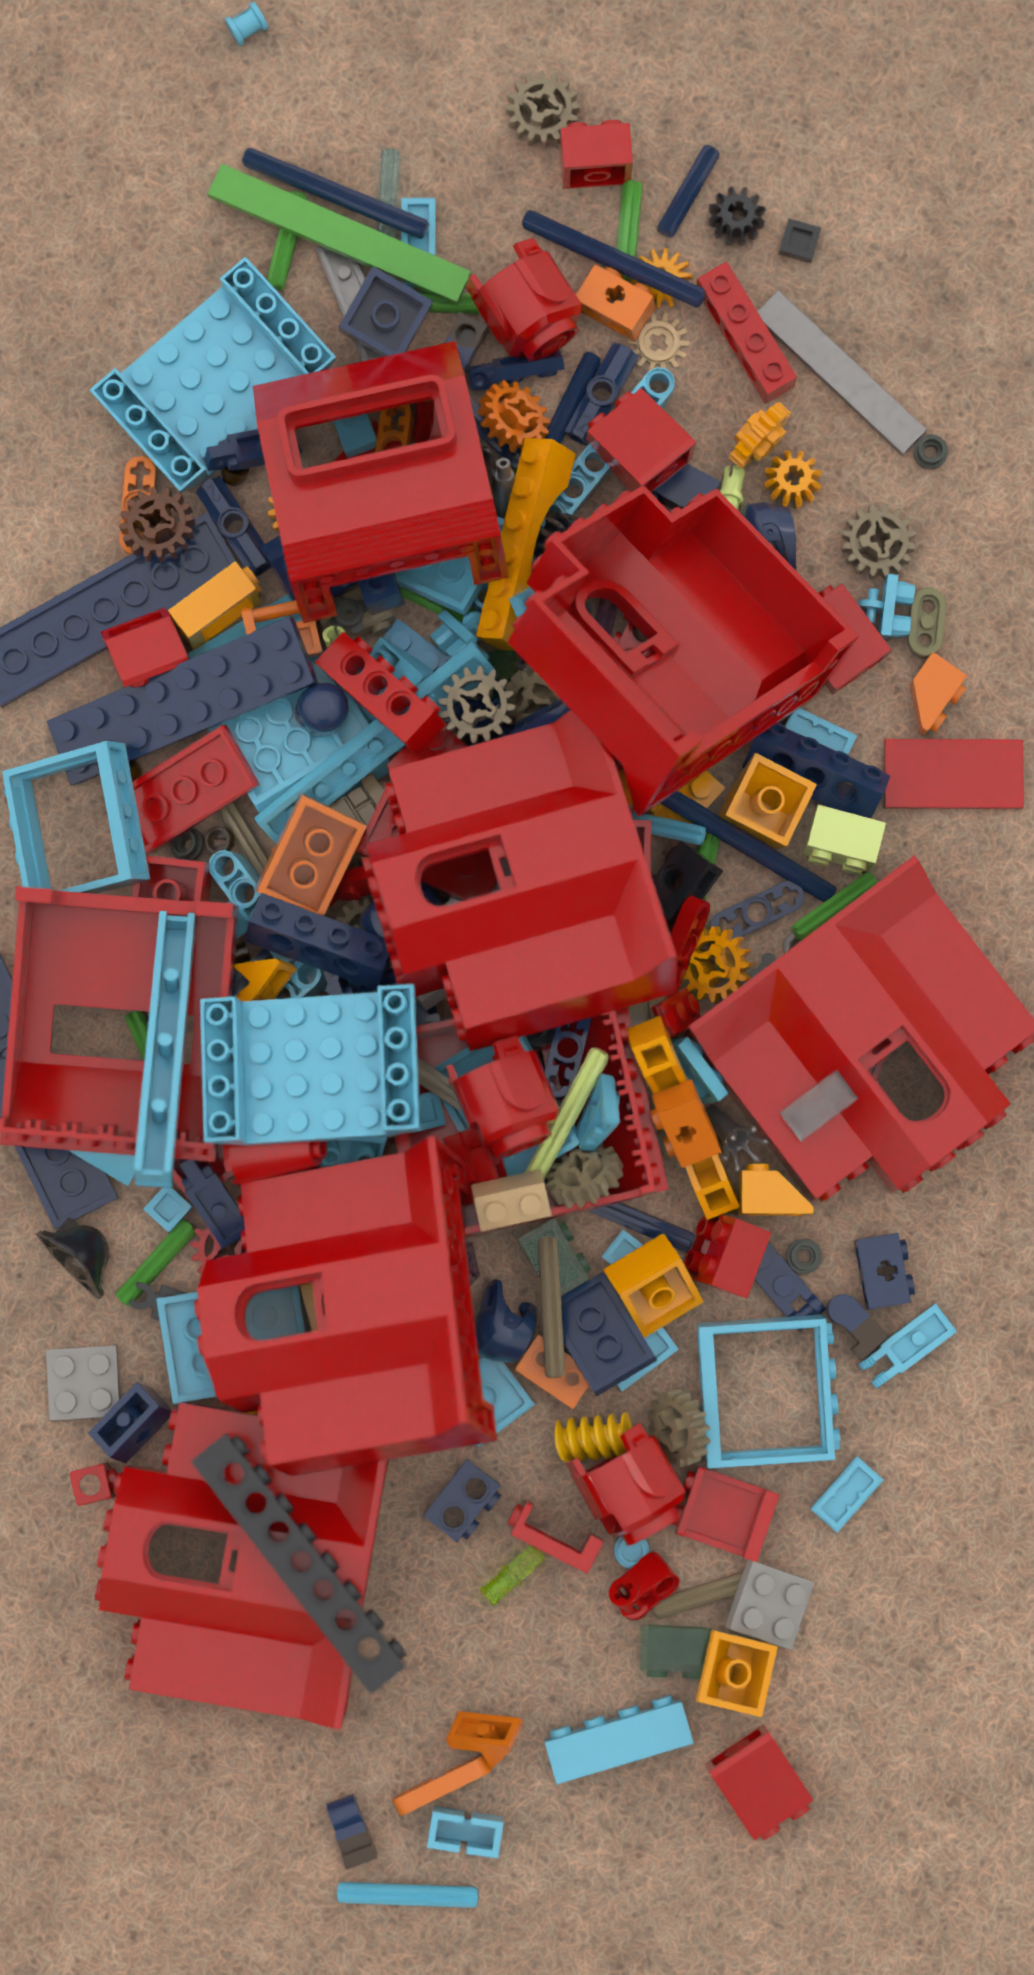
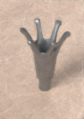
M500 458L496 462L497 471L494 476L492 495L494 507L498 510V517L502 519L504 512L507 511L515 482V475L507 458Z
M716 1105L709 1106L706 1109L707 1115L723 1145L721 1159L726 1162L730 1152L736 1173L741 1171L737 1155L738 1151L743 1150L756 1164H761V1159L753 1153L748 1143L752 1140L768 1145L769 1139L751 1134L757 1132L755 1126L750 1128L739 1125Z

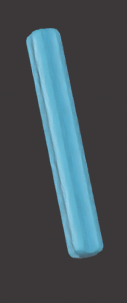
M340 1882L337 1886V1901L339 1903L475 1908L478 1904V1889L466 1886Z

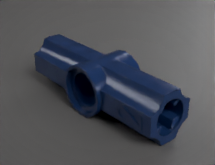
M613 342L596 375L588 383L586 393L564 431L565 435L573 441L588 446L589 442L586 440L587 431L590 429L588 424L602 412L608 415L615 406L617 397L639 359V355L634 353L632 349ZM603 388L610 392L611 397L606 401H598L593 397L592 393L597 389Z
M221 476L210 478L201 484L200 488L195 491L243 566H247L255 576L262 575L271 569L268 560L260 548L265 543ZM236 520L244 522L239 532H228L229 525Z

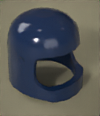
M317 683L305 689L298 698L295 707L296 721L310 734L320 737L332 736L339 732L345 725L349 713L348 699L344 692L337 686L329 683Z

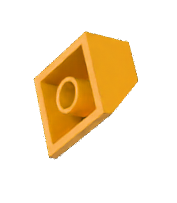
M754 753L731 787L718 815L758 840L776 849L788 846L817 784Z
M748 1164L746 1171L738 1173V1202L740 1206L738 1208V1216H809L813 1214V1206L778 1171H769V1164Z
M664 1233L603 1269L644 1338L704 1302L680 1256Z
M712 1630L696 1701L762 1717L778 1646Z

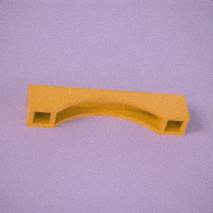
M524 439L515 482L501 532L509 578L489 582L475 636L500 650L515 651L507 642L515 630L512 625L517 619L509 598L529 587L526 582L531 575L533 553L541 524L553 502L569 484L576 453L553 439Z
M660 1016L627 1028L631 1048L653 1094L688 1081ZM720 1153L685 1167L707 1220L740 1207L733 1183Z

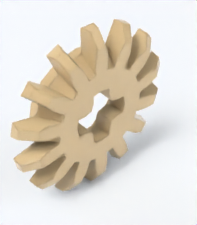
M653 313L651 315V322L646 323L636 341L633 342L628 339V344L637 345V349L633 350V352L642 356L637 363L639 367L648 361L650 362L648 371L655 368V364H660L661 368L666 369L665 363L670 362L676 368L679 364L674 357L676 355L681 358L686 357L687 354L680 351V346H689V341H681L680 336L686 334L687 330L686 328L679 331L676 330L675 327L680 322L677 318L669 324L667 323V313H663L662 321H657L656 315ZM661 334L665 335L667 338L664 343L668 346L667 349L663 351L658 348L656 351H653L650 348L652 346L650 337L652 335L656 337L661 336Z

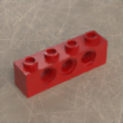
M727 261L698 277L696 285L703 288L706 293L703 301L705 307L764 404L794 388L797 380L796 374Z
M342 632L315 663L328 677L416 755H419L447 725L437 715L442 709L428 696H425L422 700L416 696L415 693L419 689L404 675L399 680L392 675L396 669L381 655L375 660L370 655L373 649L363 639L357 636L352 640L346 633ZM364 667V669L356 675L357 671L360 668ZM384 687H387L382 694H379ZM410 706L409 710L405 714L401 715L403 710Z

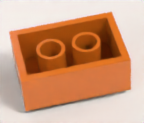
M300 793L255 887L256 891L324 916L367 826L357 819Z

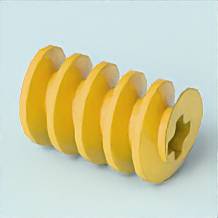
M628 1412L622 1413L621 1423H617L614 1413L609 1414L607 1424L603 1423L601 1415H595L592 1426L588 1417L582 1416L580 1427H577L575 1419L571 1417L567 1420L566 1428H563L561 1421L558 1419L555 1426V1446L561 1460L565 1463L574 1458H578L580 1461H585L588 1457L591 1460H599L601 1456L605 1459H611L615 1454L620 1456L627 1451L619 1435L632 1428Z

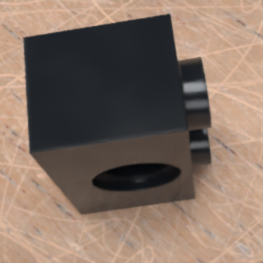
M681 840L677 846L669 850L665 857V862L659 871L651 876L663 916L674 923L685 900L691 895L703 900L723 873V870ZM683 875L681 886L675 889L676 880Z

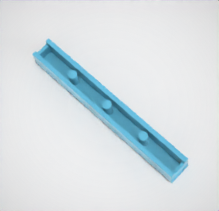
M159 911L134 1165L135 1186L172 1188L196 933L195 913H188V917L170 916L167 915V911Z

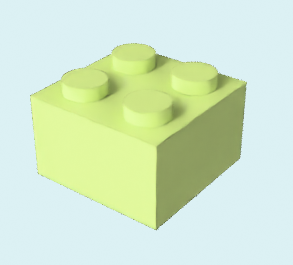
M818 805L811 817L802 854L809 856L808 862L827 867L829 862L843 865L842 871L846 873L862 875L863 871L869 872L876 864L886 823Z

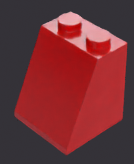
M642 388L634 394L628 391L615 402L616 408L608 415H605L604 412L600 413L588 424L590 429L587 431L586 440L630 492L643 485L650 492H653L693 458L696 445L694 439Z
M764 1724L705 1763L708 1772L754 1841L759 1837L762 1840L770 1838L781 1829L778 1824L789 1817L792 1820L800 1818L810 1810L808 1804L814 1801Z

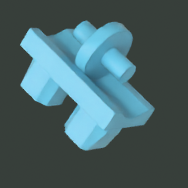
M888 574L887 579L884 580L882 601H878L879 590L870 588L868 599L858 600L857 603L863 612H866V616L872 624H875L876 613H880L878 632L886 642L890 637L903 638L909 636L911 617L894 615L895 604L908 606L913 604L915 585L898 581V575Z
M445 609L437 615L443 625L434 631L430 638L444 654H448L450 659L471 642L476 645L486 659L490 658L476 644L480 640L475 636L481 612L469 613L463 617L461 623Z

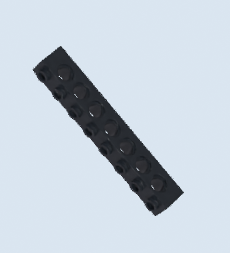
M229 1433L224 1434L191 1460V1463L368 1692L373 1694L406 1667L407 1663L403 1658L408 1654L396 1638L389 1641L380 1630L385 1624L372 1608L366 1612L358 1601L362 1595L352 1581L349 1579L344 1583L335 1572L340 1566L327 1550L323 1553L318 1550L313 1543L317 1536L304 1521L299 1525L294 1519L291 1512L295 1508L282 1492L276 1495L268 1484L273 1480L260 1463L254 1467L246 1457L250 1450L238 1435L232 1438ZM230 1463H237L244 1470V1478L239 1484L230 1483L225 1477V1469ZM259 1492L265 1496L267 1506L263 1512L256 1513L249 1509L247 1499L251 1493ZM281 1521L288 1526L289 1537L287 1540L279 1542L270 1536L269 1529L273 1522ZM298 1550L308 1552L312 1558L311 1567L307 1570L296 1569L292 1564L294 1552ZM322 1579L329 1580L334 1586V1595L329 1599L319 1598L314 1591V1585L317 1581ZM351 1609L357 1616L356 1625L352 1628L341 1627L336 1618L340 1610ZM365 1638H373L378 1642L380 1651L374 1657H366L360 1652L359 1643Z

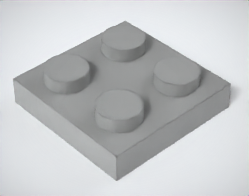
M117 1345L46 1350L49 1421L103 1417L120 1400Z
M747 1559L725 1627L792 1650L814 1582Z

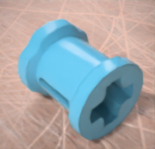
M251 2L248 9L235 17L230 18L228 16L224 19L227 28L239 46L244 44V39L259 30L266 31L269 29L263 14L255 2Z

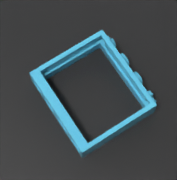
M104 741L2 771L5 786L3 791L8 802L10 813L9 825L14 835L16 846L15 858L20 868L22 887L51 889L32 781L98 762L118 875L59 891L99 894L150 880L125 743Z
M823 1314L696 1323L702 1411L706 1413L704 1424L710 1426V1430L705 1431V1435L711 1441L710 1444L704 1445L708 1452L705 1455L708 1469L835 1460V1450H840L839 1429H833L832 1415H838V1398L836 1393L831 1394L830 1380L836 1379L835 1359L829 1358L828 1345L834 1344L832 1323H826V1318ZM813 1328L821 1445L721 1452L713 1335Z

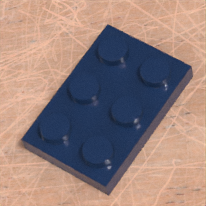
M604 1272L561 1296L563 1343L596 1397L657 1361L656 1356Z

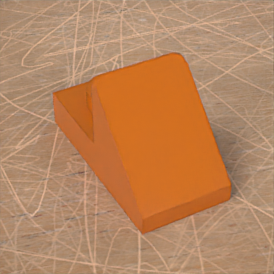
M458 1711L447 1735L446 1742L450 1749L482 1752L489 1767L494 1768L511 1751L523 1721L518 1717Z

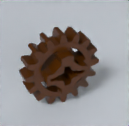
M151 487L149 496H145L142 491H139L138 497L140 500L135 502L129 499L127 503L131 509L130 512L121 511L120 514L126 522L119 525L122 534H125L123 540L126 546H132L131 550L136 557L143 552L146 562H150L153 556L157 555L160 563H164L165 555L169 553L174 559L178 558L176 549L180 547L187 550L188 545L185 538L191 539L195 537L193 530L189 528L196 525L194 516L190 515L193 512L190 504H183L184 499L180 493L172 498V493L167 487L162 494H158L156 488ZM171 509L178 513L180 522L171 517ZM136 528H139L140 532L144 533V541L137 536Z

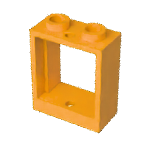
M235 561L170 608L168 612L175 626L193 650H195L242 617V608L251 607L252 610L261 603L258 593L262 590L258 585L259 581L247 566L241 569Z

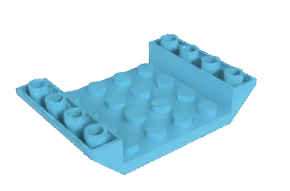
M246 256L219 278L221 288L123 372L120 373L114 368L90 389L93 396L180 493L208 480L218 471H208L203 459L207 447L218 445V442L225 440L228 434L258 429L253 395L254 385L326 370L336 360V356Z
M285 595L269 606L289 602L291 599L288 595ZM299 613L255 623L257 631L287 617H294L295 622L302 621ZM243 621L188 653V658L192 659L245 636L246 631ZM321 655L309 658L318 682L337 686L348 699L349 713L345 725L339 732L325 737L312 735L296 721V703L305 689L208 729L209 732H212L221 725H227L260 783L259 787L247 793L258 813L262 812L369 725L354 699L315 663ZM387 758L366 776L372 773L376 780H379L389 774L386 767L390 762ZM358 781L335 801L362 786L361 781Z
M414 984L379 986L378 992L260 1001L242 1002L237 997L200 999L205 1143L250 1146L391 1137L420 1129Z

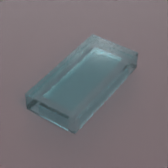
M836 1070L781 1111L780 1115L798 1139L802 1141L855 1102L858 1097Z

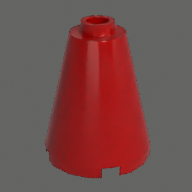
M326 1141L250 1146L223 1144L224 1166L226 1172H233L236 1180L231 1181L237 1186L319 1166L322 1159L327 1155Z

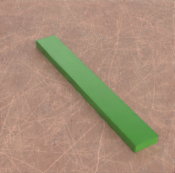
M221 164L208 192L210 199L370 268L374 266L395 279L455 305H458L468 279L471 276V271L224 164Z

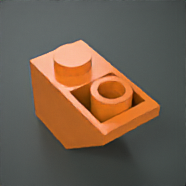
M932 652L910 684L918 733L922 736H925L929 729L933 732L938 730L947 717L942 710L949 701L955 705L966 690L962 682L967 675L934 652Z

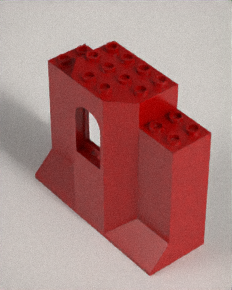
M643 485L633 492L629 490L624 491L611 505L602 504L589 518L584 519L580 517L572 523L567 531L563 533L557 531L544 543L546 549L533 562L531 566L533 572L526 582L535 593L526 601V611L513 623L512 626L515 630L507 642L623 765L634 812L641 816L814 699L856 642L859 635L717 488L706 495L699 493L690 500L686 507L681 509L678 506L669 512ZM590 598L609 600L621 610L648 640L626 653L588 613L585 607V600ZM652 648L656 653L646 659L642 654Z
M572 710L551 724L388 769L391 782L385 783L393 818L395 817L398 835L366 844L368 857L362 858L369 888L372 892L397 984H414L415 997L444 989L454 1018L459 1042L466 1040L469 1052L492 1046L496 1041L513 1036L520 1038L677 993L676 953L612 753ZM489 850L501 891L448 906H434L428 903L423 896L420 886L421 877L427 868L435 864ZM507 858L511 876L504 877L500 860Z
M914 855L688 1026L683 1036L698 1044L703 1052L702 1057L706 1063L722 1077V1085L728 1091L729 1096L752 1126L757 1128L758 1134L762 1138L769 1139L768 1147L810 1201L819 1198L823 1202L841 1189L838 1182L846 1177L850 1181L868 1169L869 1165L866 1161L891 1193L898 1190L902 1193L908 1192L924 1180L921 1176L926 1170L932 1172L942 1168L956 1157L953 1153L955 1148L959 1151L969 1147L984 1135L981 1128L984 1127L987 1130L1007 1116L1004 1110L1011 1103L993 1082L989 1074L995 1072L1009 1061L1005 1056L1009 1051L1012 1050L1014 1054H1017L1034 1042V1018L937 895L921 863ZM887 1038L891 1044L877 1055H874L871 1049ZM905 1041L914 1049L941 1084L944 1091V1099L940 1108L929 1118L920 1121H913L904 1117L868 1071Z
M431 1136L403 1153L241 1184L242 1195L238 1197V1208L240 1214L244 1217L245 1230L241 1232V1241L247 1253L206 1260L197 1286L198 1299L194 1302L195 1314L200 1321L201 1334L198 1335L197 1344L212 1380L215 1395L219 1401L243 1413L257 1411L259 1422L264 1428L265 1438L261 1442V1454L267 1465L289 1476H297L498 1441L494 1405L483 1399L460 1199V1197L469 1196L465 1161L437 1137ZM313 1283L318 1331L263 1341L255 1340L250 1335L246 1326L245 1313L247 1305L254 1295L261 1292Z
M181 1402L178 1408H172L169 1430H174L172 1443L165 1446L162 1465L168 1466V1470L132 1464L125 1466L121 1473H117L114 1485V1494H117L114 1507L111 1510H107L104 1520L103 1531L109 1532L107 1544L105 1543L104 1546L100 1547L97 1567L103 1569L101 1579L97 1582L95 1601H99L100 1611L141 1617V1620L138 1619V1622L134 1623L131 1636V1644H136L135 1655L128 1658L124 1679L130 1680L129 1690L297 1718L341 1730L346 1717L351 1688V1668L191 1463V1460L224 1434L229 1433L232 1438L238 1435L250 1450L246 1457L255 1467L260 1463L273 1481L268 1484L276 1495L282 1492L295 1508L291 1512L294 1519L299 1525L305 1521L317 1536L313 1543L321 1553L327 1550L336 1560L340 1568L335 1572L345 1583L350 1579L359 1590L362 1597L358 1601L363 1607L389 1460L289 1476L268 1466L267 1462L263 1460L261 1442L265 1440L264 1428L259 1422L258 1414L243 1413L238 1410L191 1402ZM230 1463L225 1469V1477L230 1483L239 1484L244 1478V1470L239 1464ZM253 1492L248 1496L247 1505L251 1511L260 1513L265 1510L267 1500L263 1494ZM275 1521L271 1524L269 1529L270 1536L279 1542L287 1540L289 1537L288 1526L281 1521ZM173 1524L228 1534L219 1584L164 1575L155 1571L149 1559V1545L155 1531L162 1525ZM238 1550L235 1572L229 1571L232 1551ZM298 1550L292 1555V1564L298 1570H307L311 1567L312 1558L308 1552ZM322 1579L314 1585L315 1594L319 1598L329 1599L334 1595V1586L329 1580ZM342 1609L337 1613V1622L341 1627L352 1628L356 1625L357 1616L351 1609Z

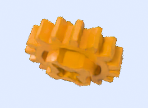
M776 402L766 413L762 409L758 413H754L734 436V440L738 444L730 453L729 459L742 469L747 464H750L754 458L758 462L762 458H766L785 436L786 431L782 427L790 418L791 412L780 402Z
M712 926L710 931L706 928L703 929L683 979L690 981L687 986L689 992L698 989L697 999H706L709 995L710 1002H718L720 997L725 999L732 994V991L742 986L740 981H749L751 979V976L745 973V969L753 967L754 963L746 961L745 956L752 951L750 948L742 949L740 947L744 941L742 936L732 939V929H724L722 933L720 926ZM715 941L714 944H711L708 951L700 949L704 944ZM716 958L715 963L722 969L715 970V965L708 959ZM721 978L730 979L725 985L715 987L716 984H719Z

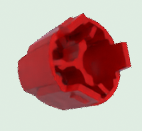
M534 238L517 242L513 248L519 260L498 272L484 285L481 284L475 274L469 277L466 284V289L471 295L472 301H474L476 308L498 343L503 345L509 356L518 358L526 356L529 362L548 357L569 343L579 331L575 323L579 320L582 310L581 302L548 251L543 252Z
M518 1036L494 1042L492 1044L495 1055L492 1056L493 1062L474 1069L459 1078L453 1064L446 1066L449 1087H453L469 1130H477L483 1147L492 1150L495 1159L517 1154L551 1138L553 1135L549 1125L555 1123L560 1114V1108L535 1050L525 1052Z
M640 1423L619 1435L627 1451L620 1456L615 1454L613 1458L605 1459L586 1471L578 1458L566 1463L571 1472V1478L574 1480L595 1520L600 1519L609 1535L616 1537L622 1535L627 1546L655 1534L678 1520L681 1516L676 1505L684 1500L686 1492L654 1434L648 1436Z

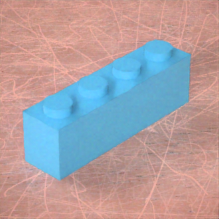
M666 1695L652 1700L653 1707L639 1710L638 1705H633L618 1710L619 1717L605 1721L604 1715H599L584 1720L585 1727L571 1731L570 1725L550 1730L551 1737L545 1738L544 1743L556 1784L694 1744L681 1699L673 1700L672 1695Z

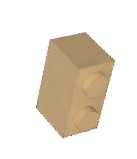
M541 1169L471 1185L481 1232L552 1216Z

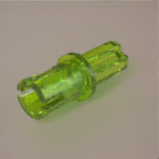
M532 1545L528 1546L508 1565L504 1563L502 1565L504 1569L484 1587H481V1592L495 1606L515 1586L519 1585L521 1587L523 1585L521 1581L544 1561V1555L538 1548Z

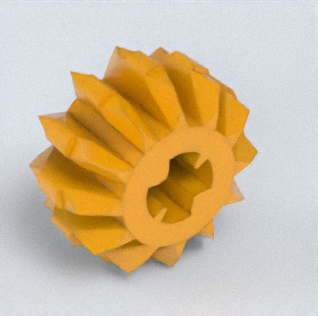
M789 450L784 451V461L774 456L771 460L773 467H766L764 475L770 478L764 482V489H775L770 495V500L776 501L782 496L784 498L781 506L787 507L789 501L793 500L796 509L801 508L802 498L806 502L812 503L814 500L812 492H819L821 489V484L816 480L821 477L822 471L812 469L816 460L810 458L806 462L802 461L804 457L803 451L797 453L796 459L792 458ZM789 473H795V478L797 476L800 477L797 485H790L791 480L788 483L785 481Z

